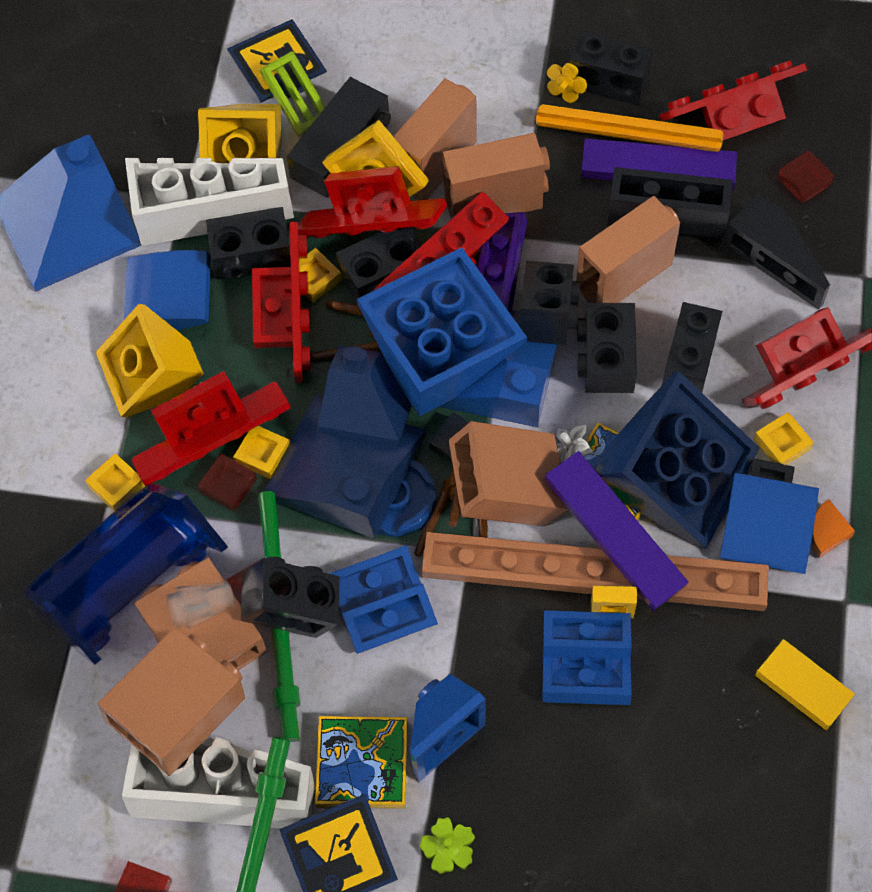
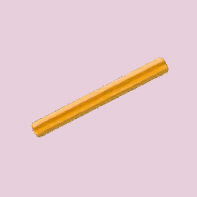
M544 104L538 107L536 113V124L548 128L712 152L720 151L723 142V131L717 129Z

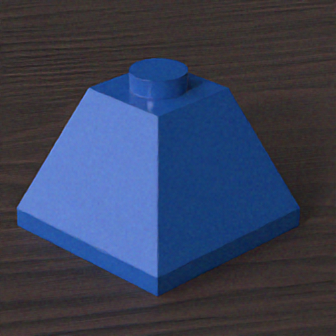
M452 674L447 675L441 681L438 679L432 680L418 694L419 700L416 702L410 748L413 776L418 782L423 780L485 726L486 698L479 691Z

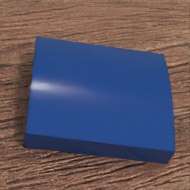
M179 250L155 252L127 258L124 320L138 304H143L177 331L209 323L211 255L207 251Z
M734 472L719 557L744 563L769 565L770 568L805 574L816 516L819 488Z
M407 545L329 573L340 576L339 611L356 654L438 624Z
M544 611L542 702L630 705L632 696L630 661L632 650L631 613Z

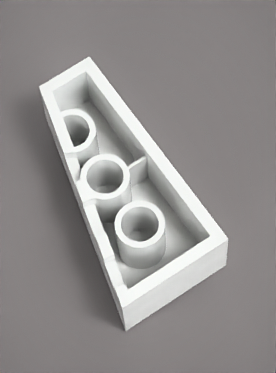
M125 158L132 217L142 246L208 234L206 220L278 207H283L285 219L294 218L283 158H233L230 163H216L212 161V158H197L196 163H174L173 158H158L157 163H140L139 158Z
M207 737L168 776L131 745L122 799L130 816L135 818L252 826L259 793L255 792L259 772L265 771L269 753L257 749L249 751L234 746L232 741L215 737V739ZM286 759L283 777L287 778L283 797L277 798L271 828H283L312 816L315 784L310 766Z

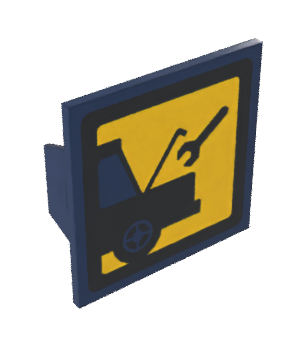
M293 19L227 48V51L260 103L274 97L260 74V69L292 51L310 80L327 72ZM284 65L299 94L304 92L290 65ZM276 70L272 73L287 99L291 98Z
M365 794L279 829L303 892H370L398 880Z

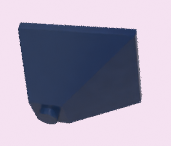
M680 371L672 373L610 442L595 471L622 503L641 512L644 516L697 547L707 549L727 511L734 472L746 474L760 447Z
M315 393L265 491L275 492L276 503L375 539L380 526H382L390 510V505L393 503L402 485L401 482L409 471L410 463L415 458L426 436V431L406 424L399 447L318 433L317 427L323 396Z

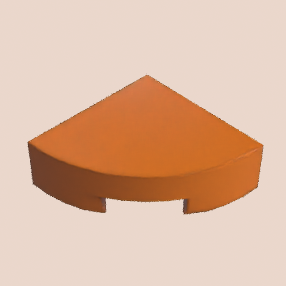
M829 499L819 507L815 516L811 544L818 558H821L852 538L855 530Z

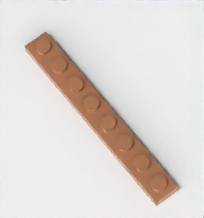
M427 532L422 578L592 594L593 585L633 587L602 549ZM667 555L689 583L666 602L765 611L768 597L769 565ZM637 593V599H642V597Z

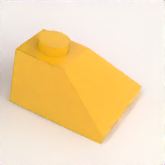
M243 103L198 109L200 158H212V161L216 163H230L233 158H280L281 104Z
M138 304L96 351L121 417H130L169 401L187 391L204 374L191 342L143 304Z

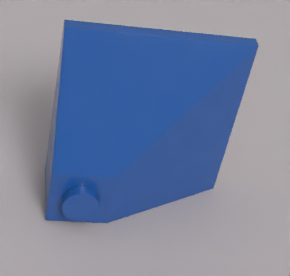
M90 134L53 149L0 193V219L35 292L142 246L133 222Z
M463 248L457 249L357 299V305L397 384L419 416L457 397L527 342V336Z
M512 310L511 316L519 325L520 311ZM525 342L457 397L438 407L538 428L558 344Z

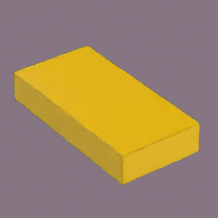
M784 639L757 670L755 675L826 731L855 695L854 692Z

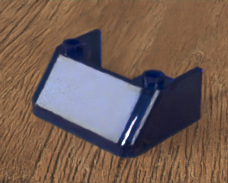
M150 484L135 493L38 576L27 587L24 595L80 655L96 665L102 660L96 652L101 650L111 638L109 632L112 629V624L109 620L172 565L181 567L195 561L200 562L207 555L206 549L208 547L222 553L228 546L186 494L156 484Z

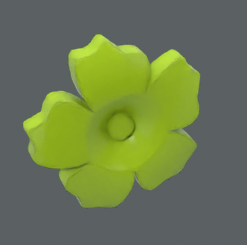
M448 817L445 819L438 818L436 825L431 828L433 836L425 835L421 837L419 847L427 859L434 858L431 869L439 874L452 872L454 869L453 862L463 870L472 864L471 856L473 850L468 845L474 841L475 835L472 833L471 827H464L458 824L453 831L451 820Z

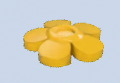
M566 63L563 68L560 65L553 64L547 70V75L551 79L547 84L549 92L552 95L562 93L563 99L569 103L575 102L579 97V93L585 92L587 82L584 78L577 76L578 68L571 63Z

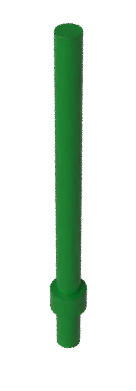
M264 491L258 494L264 557L282 558L275 492ZM271 628L277 687L273 689L274 708L279 709L282 738L296 742L300 740L297 707L301 703L299 687L294 685L289 632Z
M272 737L265 771L259 772L255 792L259 793L236 892H256L277 798L283 797L287 778L283 777V772L291 742L288 739Z

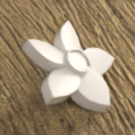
M587 425L577 426L571 432L565 429H558L556 437L560 443L556 445L562 462L578 450L583 456L593 452L586 442L589 437Z

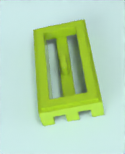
M292 51L261 68L259 72L277 103L281 104L284 115L297 137H299L309 129L318 116L313 118L285 70L284 65H290L318 116L324 110L325 105ZM276 70L281 81L286 87L288 93L290 94L298 110L303 116L305 123H301L293 107L291 106L290 102L285 96L283 90L278 84L276 78L274 77L272 73L273 71Z

